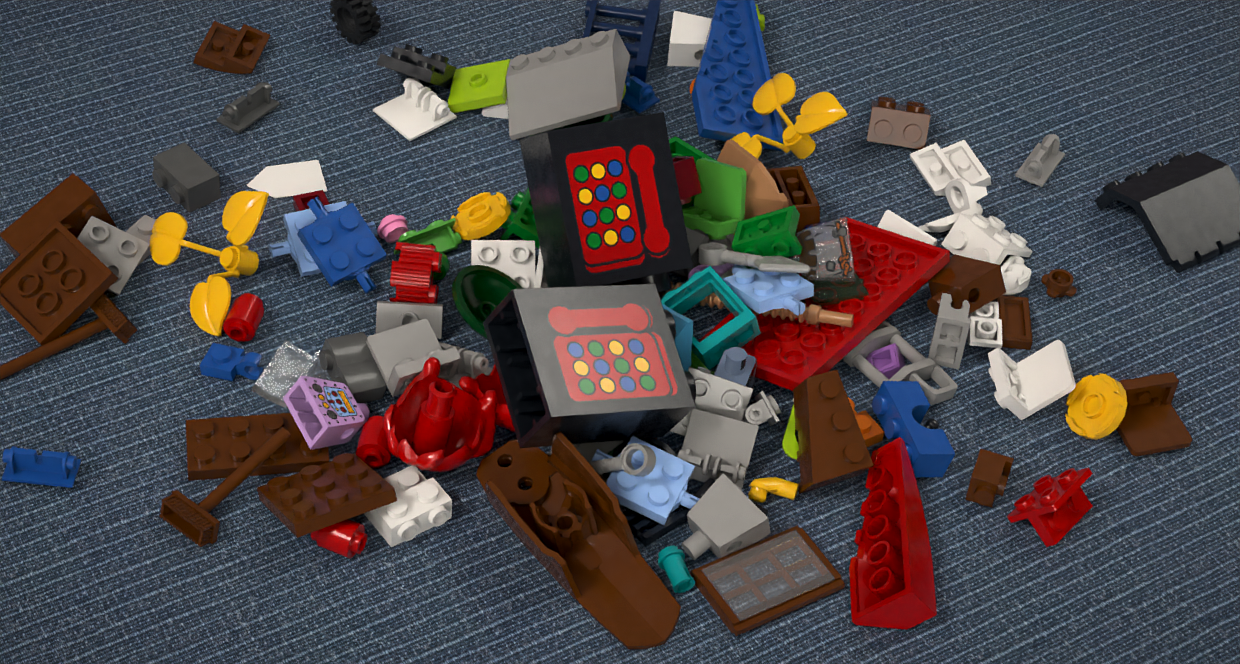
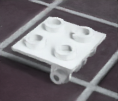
M407 78L404 81L405 94L373 109V112L409 141L457 118L450 111L448 103L437 97V94L431 91L430 88L423 87L417 78Z
M471 240V265H484L495 268L510 276L523 289L534 288L536 277L535 241Z

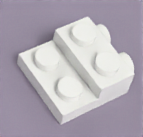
M411 465L384 478L395 488L397 501L364 513L390 547H394L404 541H410L416 535L430 528L440 526L451 519L452 499L433 477L427 480L417 467Z

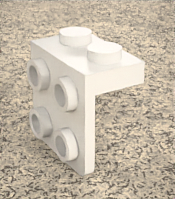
M977 213L973 216L960 214L941 244L954 255L1001 265L1007 254L1030 257L1033 252L1026 246L1028 242L1016 233L1010 234L1005 230L1006 225L1000 219L994 216L985 218Z
M1060 340L1050 343L1018 363L1013 361L999 347L988 353L991 366L988 370L997 390L994 392V396L1003 409L1008 408L1020 420L1027 418L1072 392L1076 387L1065 344Z

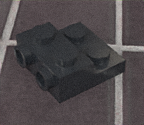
M406 44L405 49L395 46L391 57L380 53L377 65L450 89L457 67L447 64L449 58L432 53L431 58L421 55L423 49Z

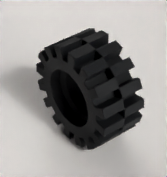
M373 0L331 1L330 5L332 8H330V13L334 14L331 17L332 21L337 23V26H335L337 31L341 30V36L343 38L347 37L349 43L353 42L356 45L379 33L378 29L381 28V24L378 22L380 15L375 13L378 9L376 6H372Z

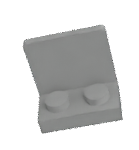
M427 319L370 335L366 340L392 397L404 393V390L413 378L421 373L425 361L430 357H435L440 361L439 378L444 380L454 377L461 360L456 347L447 350L441 348Z

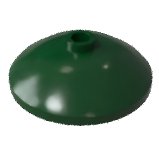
M484 265L465 267L458 273L452 284L453 299L460 316L472 330L486 340L488 338L483 322L512 289H523L507 274Z

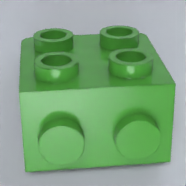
M701 158L696 161V169L702 193L695 195L694 206L682 209L685 227L692 230L699 229L708 234L709 239L724 240L727 235L735 233L738 222L745 218L747 174L743 168Z

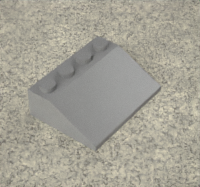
M617 29L606 32L599 31L589 37L572 39L562 45L545 47L538 52L527 55L521 54L510 59L506 75L509 136L511 140L620 111L630 54Z

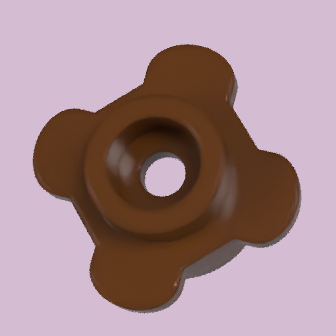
M1054 269L1049 275L1045 274L1041 278V282L1047 288L1046 294L1052 298H1060L1065 295L1072 297L1076 294L1077 289L1072 286L1074 278L1066 270Z

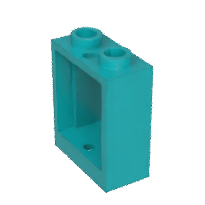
M708 266L703 271L696 272L686 283L676 290L669 291L661 299L663 305L682 315L714 292L735 316V318L701 342H698L692 336L691 350L709 370L720 362L724 350L732 347L741 348L761 334L756 316L711 266Z

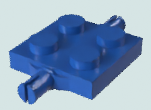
M319 197L311 199L307 206H309L317 219L313 223L299 229L297 235L331 287L344 280L356 279L365 294L372 292L377 286L367 271L371 266L383 261L387 254L353 203L337 211L327 212Z

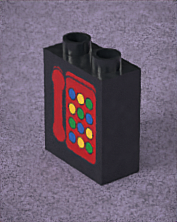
M664 112L550 130L519 140L548 288L612 286V283L631 280V285L655 284L657 291L662 292L672 289L669 272L693 267Z
M655 284L512 289L483 322L520 448L552 446L553 435L559 431L572 444L630 440L632 436L638 439L659 438L668 433L696 407L694 403L696 399L695 381L689 371L683 370L674 342L676 336L675 321L672 314L668 310L663 309Z

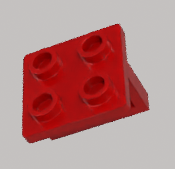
M1089 467L1077 471L1074 468H1070L1059 476L1052 478L1051 475H1046L1038 479L1033 484L1034 490L1030 494L1022 496L1014 503L1016 508L1007 516L1010 523L1028 519L1046 547L1056 545L1093 507L1080 487L1093 473Z

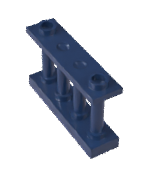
M587 0L585 17L588 18L583 38L592 36L594 32H606L617 29L620 36L637 38L635 44L623 42L629 54L633 55V58L629 61L627 71L630 73V76H635L646 83L659 23L661 0H649L648 8H642V10L599 5V0ZM604 16L640 21L638 27L599 22L597 17Z

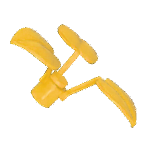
M778 73L758 89L752 103L754 110L760 115H767L775 109L788 126L782 134L784 144L759 134L751 137L746 132L739 133L731 139L757 159H759L762 152L761 142L782 149L785 153L791 151L798 159H805L813 153L816 147L815 141L809 134L837 122L847 116L848 113L834 95L829 92H819L803 103L800 109L801 115L796 116V123L794 125L783 111L781 105L793 99L796 92V84L790 75Z
M241 191L230 197L223 211L222 225L224 229L229 231L226 238L234 246L227 247L222 251L183 240L188 224L185 218L178 213H164L156 219L153 225L152 235L150 236V254L157 264L168 266L174 263L179 257L182 245L220 257V264L227 270V272L209 275L207 283H198L193 289L190 298V313L194 322L209 334L222 336L223 322L231 301V287L225 278H239L240 274L251 276L258 268V254L248 250V246L245 244L252 238L259 224L269 193L263 191Z

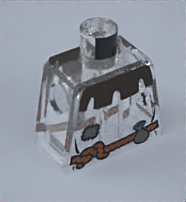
M846 217L796 233L797 239L803 247L802 253L788 258L806 264L811 268L810 272L801 273L804 279L820 282H856L849 226Z

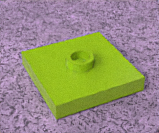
M510 59L456 69L448 98L450 111L457 113L505 104L507 99L506 75Z

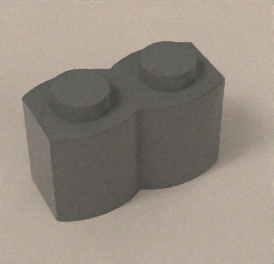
M364 332L325 339L322 351L319 352V361L324 371L327 370L332 378L331 381L344 383L348 386L356 403L380 400L383 398L387 388L366 343L367 336Z

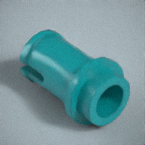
M674 545L662 549L658 554V565L661 569L665 570L674 592L684 593L693 588L695 580L684 562L685 554L683 550L678 549Z

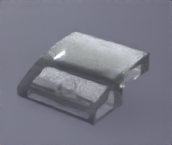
M285 340L254 383L251 391L288 409L283 397L300 376L329 381L332 378L327 370L324 371L320 365L319 350L314 356H311Z

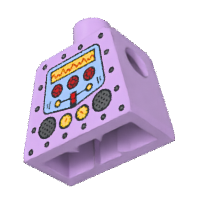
M300 376L283 397L310 449L347 443L369 418L368 406L364 403H356L348 386L340 382Z

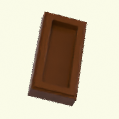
M1005 295L996 298L995 302L999 304V319H1002V347L1031 350L1033 340L1029 298Z

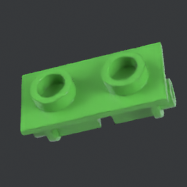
M453 218L445 222L443 220L434 221L426 229L418 232L416 230L407 231L399 237L398 242L436 246V252L446 253L457 249L462 240L458 232L453 233L452 231L456 219ZM394 250L393 253L394 255L399 254L401 251Z

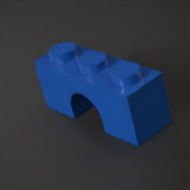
M883 381L871 405L884 429L885 436L889 442L899 437L904 440L915 478L943 477L955 456V452L943 429H929L920 425L930 407V403L919 382Z

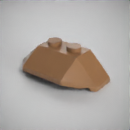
M727 140L717 161L743 168L746 171L744 220L789 207L787 197L784 193H779L775 180L763 163L734 140Z

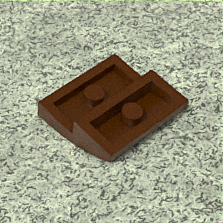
M214 21L198 49L193 63L221 72L250 74L253 72L267 45L270 34L243 24L241 30L238 31Z

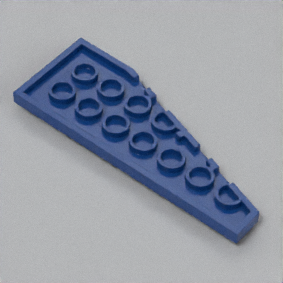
M717 0L691 94L699 137L727 141L739 133L746 132L751 137L759 134L784 144L782 137L783 129L777 110L775 109L767 115H760L753 108L752 102L756 92L766 81L771 79L754 0ZM761 142L762 148L778 151L782 150L772 145Z

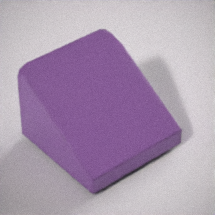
M896 343L875 350L866 357L888 379L895 375L902 367L906 366L904 356L901 354Z

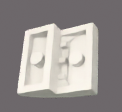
M965 140L940 149L938 144L934 143L910 154L911 160L936 196H946L945 189L947 184L959 178L982 187L991 185L990 175Z

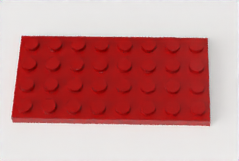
M844 217L840 224L847 228L846 239L851 254L850 267L853 269L851 274H849V280H843V277L835 279L843 274L838 263V258L842 253L838 237L835 239L832 236L831 239L827 240L832 231H828L815 242L818 245L817 259L819 260V271L816 272L819 275L818 280L807 279L803 273H799V275L814 284V296L805 299L806 307L814 304L820 305L822 310L853 314L854 321L852 327L821 322L819 325H810L807 323V320L800 323L798 318L790 321L789 317L782 320L780 315H777L776 318H772L771 314H768L766 317L762 313L755 315L761 334L741 347L746 351L747 355L754 356L757 359L755 377L793 391L805 379L828 372L950 262V251ZM799 255V256L795 259V261H798V262L801 263L800 255ZM829 260H833L836 263L835 271L829 272L825 268L826 262ZM732 312L699 339L698 342H701L735 318Z

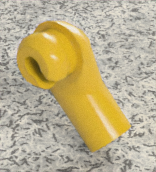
M777 477L754 479L749 485L751 489L748 497L753 501L763 503L766 501L767 493L795 500L799 484Z

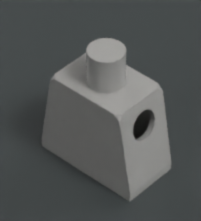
M723 473L688 512L689 528L693 534L682 542L681 545L693 560H696L708 549L719 559L750 546L771 533L769 520Z

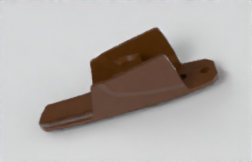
M559 431L553 435L552 453L550 456L539 447L520 448L518 440H510L481 461L476 476L487 494V499L522 544L592 617L627 649H647L663 645L667 642L679 620L681 606L641 556L628 521L620 510L618 498L563 433ZM505 464H511L508 467H502ZM523 481L525 486H530L531 488L522 490L520 483Z

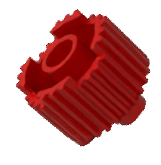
M396 242L395 250L401 252L399 261H392L390 286L396 287V298L390 297V301L437 304L439 286L434 285L435 272L441 273L442 254L436 252V246Z

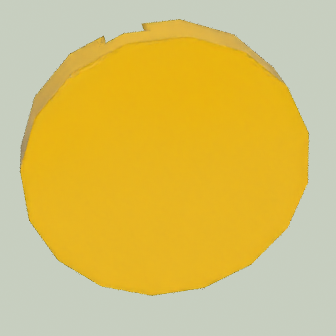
M483 192L469 198L457 208L459 213L456 217L452 215L451 219H456L452 230L454 233L458 232L461 239L464 240L479 239L489 235L500 228L511 213V206L507 198L500 192H496V195H491L490 192Z
M1098 373L1100 375L1083 377L1076 384L1075 389L1069 393L1066 401L1068 406V414L1065 413L1066 422L1072 431L1086 439L1098 440L1110 435L1120 425L1127 408L1126 391L1122 384L1114 378Z

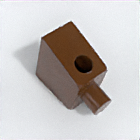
M955 254L950 258V262L928 281L932 297L928 299L927 306L934 315H937L942 293L951 294L952 297L951 307L961 309L963 301L967 300L970 304L969 314L1006 293L1000 265Z

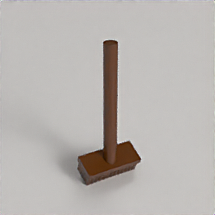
M103 293L90 306L99 317L98 319L0 365V381L108 328L126 344L129 342L128 338L137 331V328L112 300Z
M281 427L198 505L178 490L172 491L170 496L162 499L159 517L163 518L164 521L176 528V530H179V532H182L183 535L195 542V544H198L199 547L217 542L220 521L209 513L289 440L291 434L287 429Z

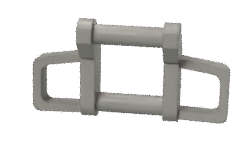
M883 321L875 331H872L843 358L844 362L850 367L855 366L879 388L883 381H918L931 405L953 398L958 387L939 364L931 358H925L901 337V332L886 321ZM896 343L901 354L912 364L902 367L895 375L888 379L865 358L875 350ZM932 378L941 388L933 389L924 380Z

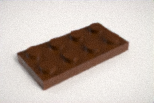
M291 413L186 420L188 481L227 478L281 427L289 431L291 438L250 476L298 473L306 466L322 465L329 462L328 447L310 449Z

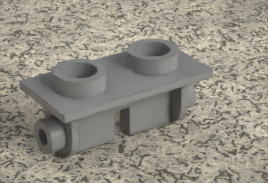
M1056 134L1046 135L1043 138L1042 144L1038 143L1015 176L1031 184L1043 187L1065 156V153L1059 151V137Z
M761 391L754 397L757 402L746 409L742 419L743 422L760 425L768 421L769 425L772 426L780 421L777 415L781 411L773 396L769 395L766 397L764 391Z

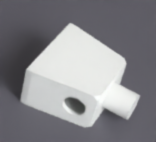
M674 11L667 66L699 67L712 19Z

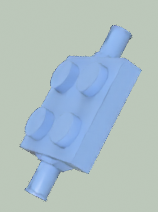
M346 201L324 205L327 212L337 211L347 206ZM311 209L284 214L283 221L287 230V241L269 244V252H271L272 258L291 254V257L297 263L301 277L321 273L297 235L299 229L313 223L317 219ZM374 221L367 223L374 235L377 234Z
M735 264L732 268L733 275L723 278L725 283L742 302L758 314L784 308L799 316V314L801 315L805 311V304L800 302V300L814 296V284L797 273L763 272L758 268L749 269Z
M634 436L631 437L628 445L638 443L646 445L654 451L656 465L653 471L644 477L629 475L624 470L609 472V478L606 482L607 486L618 498L619 504L662 525H665L671 512L677 509L679 505L691 509L700 499L686 492L687 483L695 468L694 465ZM597 449L592 461L613 458V456ZM641 450L636 451L631 459L635 470L639 469L644 463V454Z

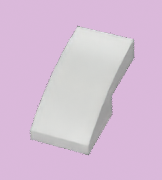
M991 301L968 315V318L971 319L967 335L970 346L1002 348V319H999L998 302Z

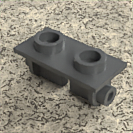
M259 82L247 92V97L242 95L231 104L225 105L222 115L216 121L239 134L278 107L280 103L271 98V85L268 82Z

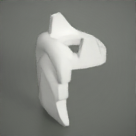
M962 178L950 181L946 186L945 194L954 214L926 223L918 228L926 232H944L951 230L960 214L973 216L977 213L982 215L983 209L977 203V200L988 194L986 187L971 184Z

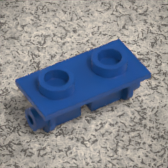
M627 71L625 81L626 92L622 99L623 103L636 112L641 113L660 102V99L654 96L655 92L651 85L644 83L635 76L630 78V73Z
M12 446L11 449H4L3 463H7L2 481L73 488L81 459H77V456H72L68 451L64 453L43 451L42 455H37L36 450Z

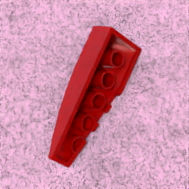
M899 437L873 451L871 455L874 466L868 470L865 486L869 490V495L866 501L862 502L860 514L864 517L862 529L856 531L854 541L858 545L857 556L851 558L849 566L852 622L859 626L908 630L936 616L937 608L933 560L923 505L905 442Z

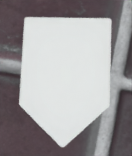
M319 160L267 166L247 184L252 189L269 193V196L273 198L289 197L319 190L327 191Z

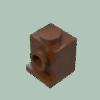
M980 448L965 500L992 508L996 494L1003 496L1014 458Z

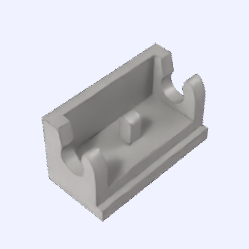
M942 293L928 358L933 359L939 366L959 369L971 319L968 318L970 304L967 300H964L961 309H954L951 307V294Z

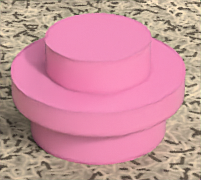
M395 214L383 218L377 228L380 238L385 239L387 243L397 242L399 237L408 231L406 218Z

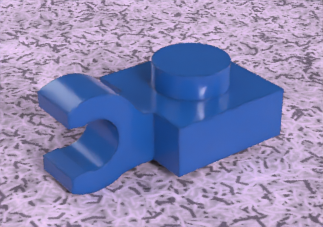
M212 343L200 364L201 375L233 381L236 375H241L251 380H258L263 372L262 367H257L262 356L254 352L245 354L244 349Z

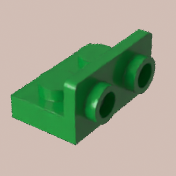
M527 187L523 193L518 191L512 199L510 206L513 210L508 219L501 225L504 230L500 240H507L514 233L523 240L535 241V247L539 249L540 245L529 187Z
M795 205L739 221L731 247L736 252L761 256H783L788 258L802 253L803 247L795 233L800 213Z

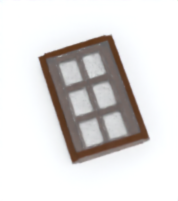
M798 525L690 571L691 576L695 580L696 587L731 633H734L736 636L845 588V583L841 579L842 576L802 528H799Z

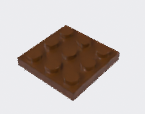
M56 220L0 274V304L41 345H44L65 332L119 278Z
M354 453L337 455L333 458V461L322 465L306 466L299 473L288 477H275L269 480L267 484L257 487L260 501L297 538L397 501L395 488Z

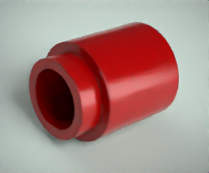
M244 293L233 301L223 323V330L231 339L247 342L254 338L264 315L262 300L254 294Z
M372 416L361 427L356 455L371 468L385 466L391 458V452L388 449L387 438L383 428V416Z
M350 519L311 533V539L316 541L319 547L349 559L356 553L360 554L364 550L368 536L364 533V525Z

